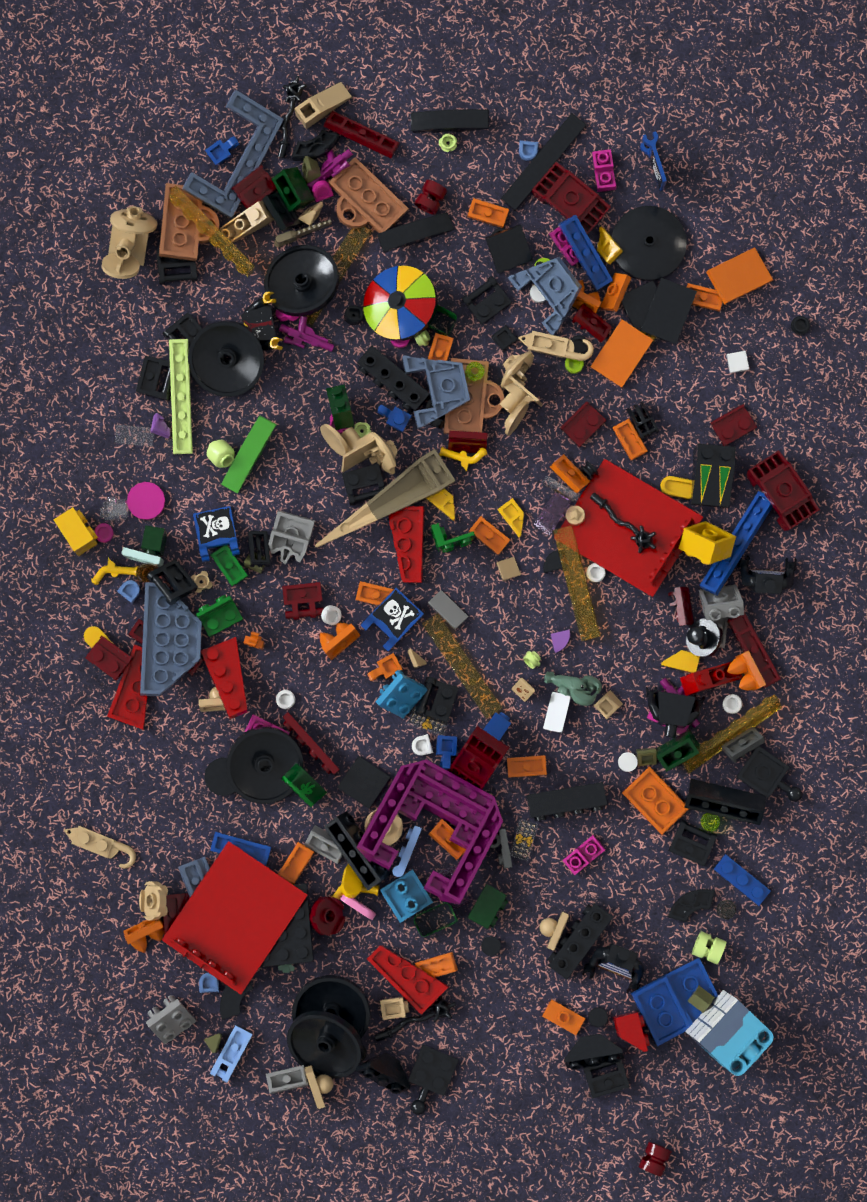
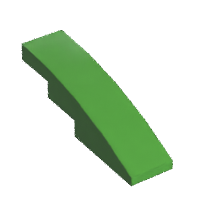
M261 415L258 417L221 485L237 494L240 492L277 424Z

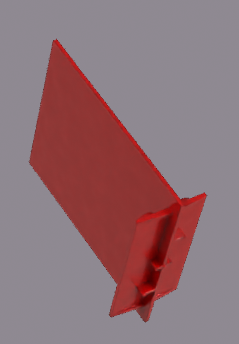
M604 459L597 469L599 474L593 476V479L590 480L575 506H580L584 510V522L574 526L566 519L554 539L653 597L682 552L679 549L684 528L700 523L703 516ZM596 493L604 500L607 499V504L610 505L616 517L624 522L633 524L639 531V526L643 525L644 531L649 533L656 532V535L653 537V544L656 546V549L654 550L649 547L643 549L642 553H638L639 547L634 540H631V536H636L633 531L625 526L616 524L605 508L600 509L599 505L590 499L591 495Z
M228 841L162 938V941L241 995L308 895Z

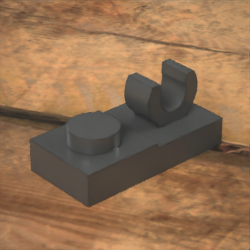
M751 727L721 747L725 754L736 763V759L739 757L744 758L747 752L765 743V740L754 727Z
M501 829L495 837L497 843L491 845L490 848H497L500 845V854H497L499 865H503V869L511 868L512 862L506 829Z

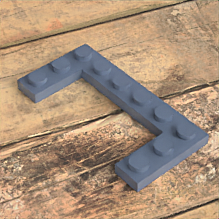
M237 90L233 91L226 108L256 125L257 128L225 189H219L194 173H190L182 188L183 191L229 218L233 217L241 202L236 192L231 188L259 167L284 120Z

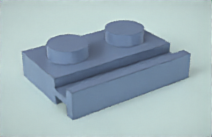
M206 857L178 867L189 897L192 896L210 869Z

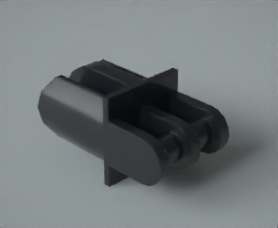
M641 401L639 404L646 419L637 404L633 405V410L639 423L630 407L626 411L641 440H644V437H650L652 433H658L659 430L644 402ZM651 422L653 427L648 428L647 424ZM642 426L645 429V431L641 432L639 429Z

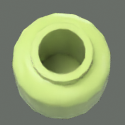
M217 440L209 444L207 457L216 467L225 468L234 461L235 451L225 440Z

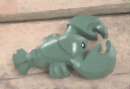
M547 671L544 677L545 683H553L558 686L557 691L559 693L571 696L575 703L583 706L591 705L602 689L601 682L593 676L585 675L580 679L566 675L555 676L554 672ZM595 689L596 693L591 696V692Z

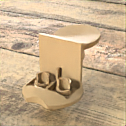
M136 206L115 211L110 217L112 231L109 253L102 260V269L107 275L114 278L127 279L138 274L140 265L144 266L149 233L157 228L155 218L142 211V208Z
M531 351L525 352L522 355H511L503 364L506 371L502 378L501 387L506 389L509 394L499 405L510 413L505 421V434L507 436H510L518 427L528 410L530 402H535L540 407L543 406L540 400L524 387L526 385L524 382L527 380L524 374L531 367L534 360V355Z
M323 424L320 427L321 433L329 446L336 453L343 456L342 472L369 458L371 464L377 462L384 471L392 475L395 474V458L398 450L391 440L385 441L375 432H370L360 438L353 427L346 429L342 434L328 424Z

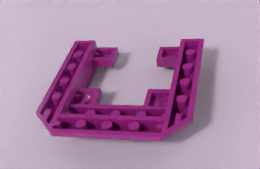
M427 759L403 765L397 772L356 848L369 862L373 861L389 870L399 851L384 844L382 841L393 820L399 812L415 821L421 809L424 808L455 825L456 828L449 840L466 850L450 879L433 870L423 889L439 897V901L460 904L503 823L496 799L493 795Z

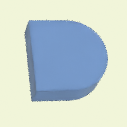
M520 141V157L525 161H532L538 153L539 142Z
M128 580L122 584L117 592L133 604L140 594V586L137 582Z
M210 973L203 974L199 980V992H219V980Z

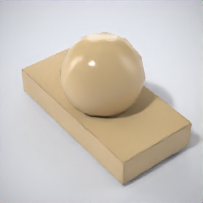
M216 687L211 689L209 693L210 699H199L201 712L226 711Z
M561 912L558 922L553 918L542 920L539 927L540 932L546 937H551L546 948L555 950L569 914Z
M312 1065L305 1067V1073L318 1109L324 1108L325 1104L322 1094H327L332 1090L333 1080L326 1074L316 1078Z

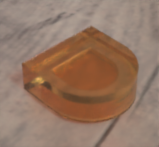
M141 564L136 570L137 579L142 583L150 582L147 575L157 569V566Z

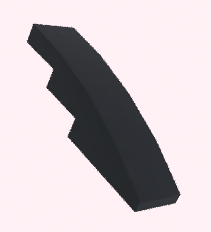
M488 109L436 110L411 113V131L413 133L432 131L433 133L446 131L465 132L489 129Z
M448 212L381 232L377 234V238L383 253L399 247L404 248L417 242H424L453 231L454 228Z

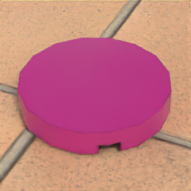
M138 483L128 493V509L138 519L151 520L159 516L165 507L164 493L159 486L153 483Z

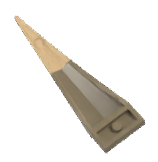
M434 449L415 461L354 514L320 540L315 547H320L433 496L453 484L456 480Z

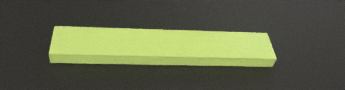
M188 339L169 340L173 454H193L190 370L188 363L189 343Z

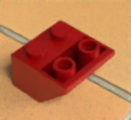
M636 1011L614 1016L613 1020L617 1036L643 1052L648 1051L647 1046H650L648 1035L646 1033L643 1034L642 1027H645L643 1016Z

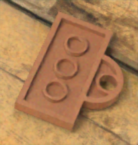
M354 157L349 162L351 166L342 170L328 182L330 187L341 196L336 207L337 217L343 225L349 228H362L369 223L378 233L387 231L409 211V208ZM350 211L354 214V218L347 220L343 214Z
M166 183L159 256L197 261L198 244L211 241L218 233V216L209 207L202 206V201L183 191L184 185ZM206 222H212L215 228L209 230L204 226V224Z
M451 358L452 362L463 364L470 401L445 415L444 434H449V430L482 432L483 419L495 417L503 408L499 404L496 406L491 405L489 402L490 397L498 396L501 403L504 400L503 391L496 383L487 380L489 362Z

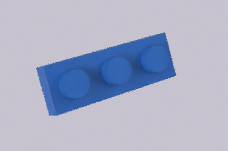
M215 832L210 851L221 853L229 841L267 866L272 847Z
M726 854L713 868L714 871L758 906L771 892V890Z

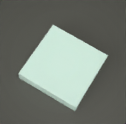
M123 547L122 555L127 559L156 567H161L164 564V560L161 557Z

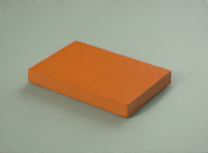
M755 247L706 272L724 305L773 281Z
M621 319L590 367L622 388L653 342V339Z
M650 766L622 792L628 801L661 835L689 810L684 808L685 803Z

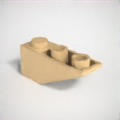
M342 82L298 105L294 108L295 115L305 129H308L351 99L352 96Z
M258 201L220 227L217 235L223 246L226 247L268 225L274 218L267 210L265 203Z

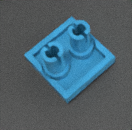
M397 670L395 672L397 677L394 674L392 675L393 682L390 685H384V690L380 689L381 696L376 700V703L404 719L427 692V688L405 676L401 670Z
M413 869L380 889L400 923L433 903L426 890L423 889L424 887Z

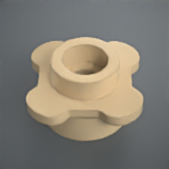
M206 571L191 576V579L198 586L195 592L200 593L203 589H210L212 587V582L209 581Z

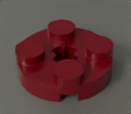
M319 897L314 903L309 914V920L313 929L318 934L330 936L337 934L343 928L345 916H343L342 910H344V906L341 901L335 897ZM328 912L329 920L326 919V913Z

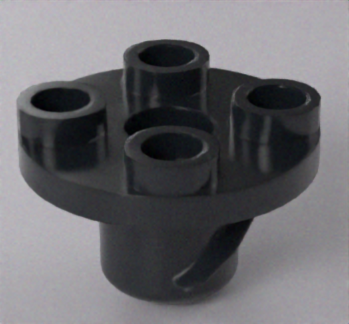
M699 619L695 621L688 629L686 635V644L689 651L699 657L715 655L721 644L723 630L717 623L711 620Z

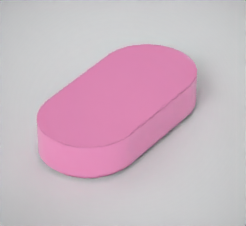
M344 895L340 898L344 903L367 918L373 920L376 916L373 910L355 898H348Z

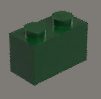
M298 167L283 169L272 178L289 212L303 209L315 200Z
M345 384L326 388L335 429L341 430L354 427Z
M145 525L141 549L147 554L164 556L168 535L166 530Z
M689 729L659 746L656 757L667 772L699 754L700 744Z
M486 884L467 918L486 929L489 926L493 928L498 920L496 916L498 910L503 911L508 902L505 899L507 895Z

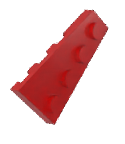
M408 506L388 515L403 583H422L424 506Z
M236 637L201 650L202 658L229 719L247 713Z
M134 645L130 654L133 660L130 661L122 675L107 717L144 730L148 696L140 695L142 647Z
M380 945L367 958L421 1015L449 988L445 983L383 945Z

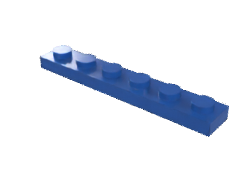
M757 492L732 532L736 536L731 557L712 564L700 584L702 589L718 596L773 507L764 493Z

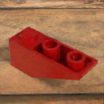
M731 662L688 674L681 677L680 681L685 695L689 696L742 679V674L728 673L727 670Z

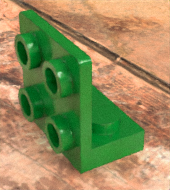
M439 523L431 525V533L438 552L447 553L453 551L454 546L461 545V547L471 545L472 540L475 538L473 531L447 540L444 527H440Z
M223 595L215 600V604L211 606L207 604L198 609L199 612L196 615L202 622L209 638L243 620L231 596L226 597V595Z

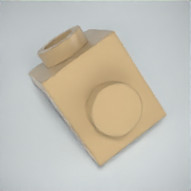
M403 997L380 1000L383 1020L400 1017L406 1018L409 1007L408 1001H404Z

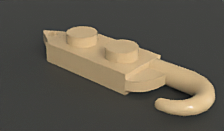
M536 331L518 337L528 347L529 351L561 358L585 361L594 352L592 343L586 339H583V342L587 344L588 351L585 354L574 352V344L568 338Z
M81 826L64 829V832L72 841L71 844L103 857L113 858L119 850L127 853L130 856V860L127 864H120V868H129L135 863L136 853L133 848Z

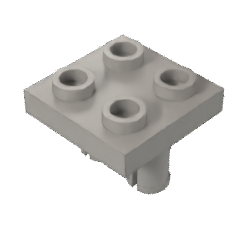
M173 995L168 996L171 1003L167 998L164 999L163 1003L166 1007L160 1011L158 1007L152 1008L154 1013L149 1010L148 1016L150 1019L146 1021L148 1027L164 1044L172 1041L177 1035L190 1028L196 1022L193 1015Z

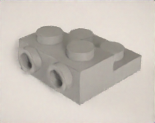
M736 584L723 586L718 596L704 589L699 590V597L706 620L717 621L720 618H737L740 615H744L743 600Z

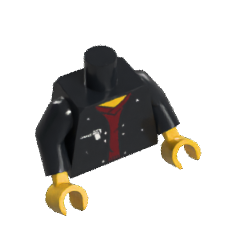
M265 292L263 297L253 302L241 314L242 324L250 328L257 335L264 351L282 350L283 348L282 346H277L278 342L283 341V339L276 337L271 305H268V303H276V299L270 300V296L274 292Z

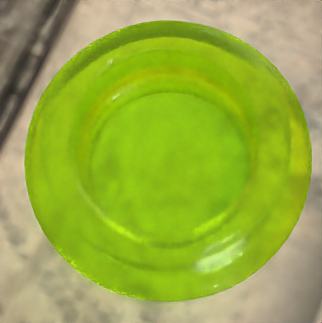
M705 813L701 817L700 824L705 831L712 832L719 827L720 819L717 815Z

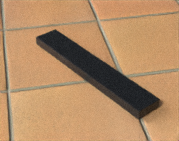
M571 113L502 196L501 201L516 211L532 192L536 184L586 127V124Z

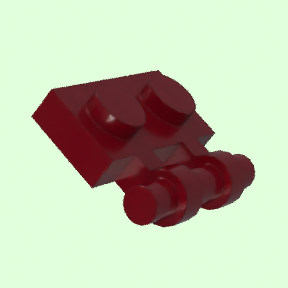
M321 582L282 586L284 606L292 605V611H285L286 619L293 618V620H299L300 617L309 616L317 618L316 616L322 614L323 607H315V603L323 602ZM309 603L310 609L298 610V604Z

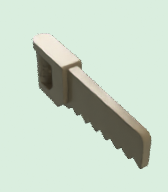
M330 219L298 231L291 230L277 235L274 245L279 248L297 241L299 237L332 225V221Z

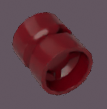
M426 180L421 189L423 193L418 194L414 204L419 209L431 215H436L440 207L439 201L444 200L448 190L435 181Z
M649 1141L645 1149L646 1156L642 1157L638 1167L662 1177L666 1168L664 1162H668L672 1151Z

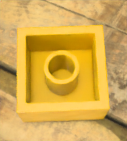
M72 507L53 519L78 556L98 544L95 540L98 538L96 533L90 526L87 527L85 525L88 521L80 510L76 511Z
M704 521L684 528L679 549L690 557L700 559L703 564L711 565L731 557L736 536Z

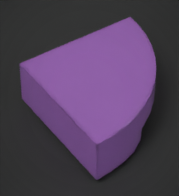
M156 413L153 416L150 432L169 438L170 428L163 420L164 418Z
M570 630L550 634L555 653L561 651L567 645L570 638Z

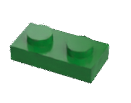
M227 545L211 554V557L232 587L248 577L235 556H232V552Z

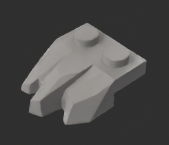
M278 510L268 543L271 554L281 551L280 561L285 565L291 555L295 556L296 561L301 562L308 548L315 520Z

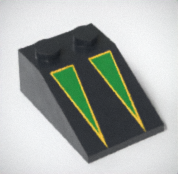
M699 443L696 445L693 451L691 505L729 508L736 447Z

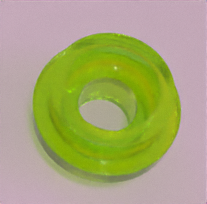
M471 362L467 365L465 374L468 379L478 381L484 376V367L479 362ZM477 368L479 372L473 374L471 370Z

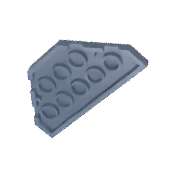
M145 582L140 695L161 696L200 661L202 622L197 616L195 617L180 599L175 604L169 605L166 597L158 587L150 582Z

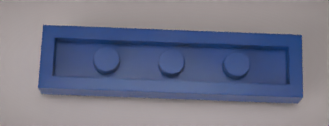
M573 215L558 224L594 289L598 290L613 281L578 217Z

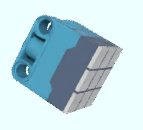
M724 990L685 1031L721 1066L736 1076L744 1074L770 1046L774 1038L773 1033L737 998Z

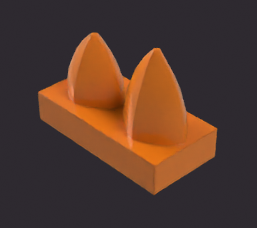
M579 280L578 282L582 288L572 306L578 309L584 304L594 313H597L602 303L600 302L599 293H584V282Z
M337 623V635L335 637L328 633H320L319 638L322 650L330 660H333L360 637V634L352 624Z
M749 650L735 656L736 658L729 665L727 672L731 674L744 673L745 676L740 681V689L754 691L766 685Z
M161 918L159 920H145L124 930L127 943L142 953H145L147 948L146 935L156 941H161L164 934Z

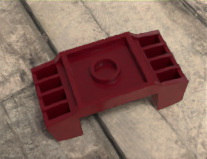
M557 162L554 163L532 189L533 196L543 204L547 202L566 219L576 215L587 235L611 208L595 191Z
M779 450L748 470L746 475L753 487L758 485L780 516L776 521L784 531L792 529L820 510L802 479Z
M477 725L448 771L483 789L510 747Z

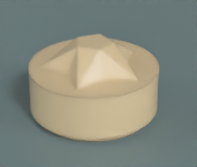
M571 506L566 511V519L571 525H580L585 520V512L580 506Z

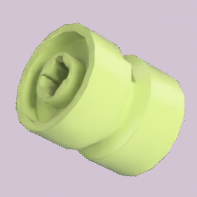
M700 931L693 947L692 955L699 958L705 956L707 961L717 965L723 955L726 941L717 937L712 939L710 934Z

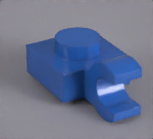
M233 136L225 143L218 140L207 148L205 152L217 167L230 158L232 155L229 151L240 144Z
M380 405L377 410L378 414L388 418L387 425L402 433L412 416L397 407H394L393 411H391L387 407Z
M438 735L436 755L441 756L440 767L448 770L451 765V756L455 757L457 753V737Z

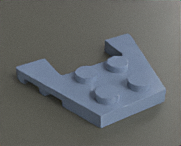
M557 257L508 277L517 291L523 289L530 281L535 284L554 309V312L542 324L550 335L557 334L582 288L562 259Z
M402 356L405 374L425 371L433 408L414 411L417 429H421L470 401L462 363Z

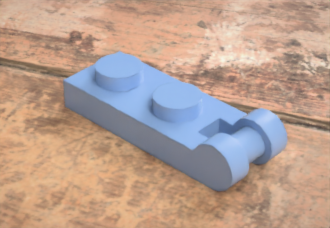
M414 826L413 829L409 828L405 838L409 841L407 846H402L398 857L401 858L398 866L393 868L394 876H403L422 828Z
M235 1025L210 1074L223 1078L222 1081L227 1083L253 1034ZM222 1063L229 1066L227 1071L220 1068Z

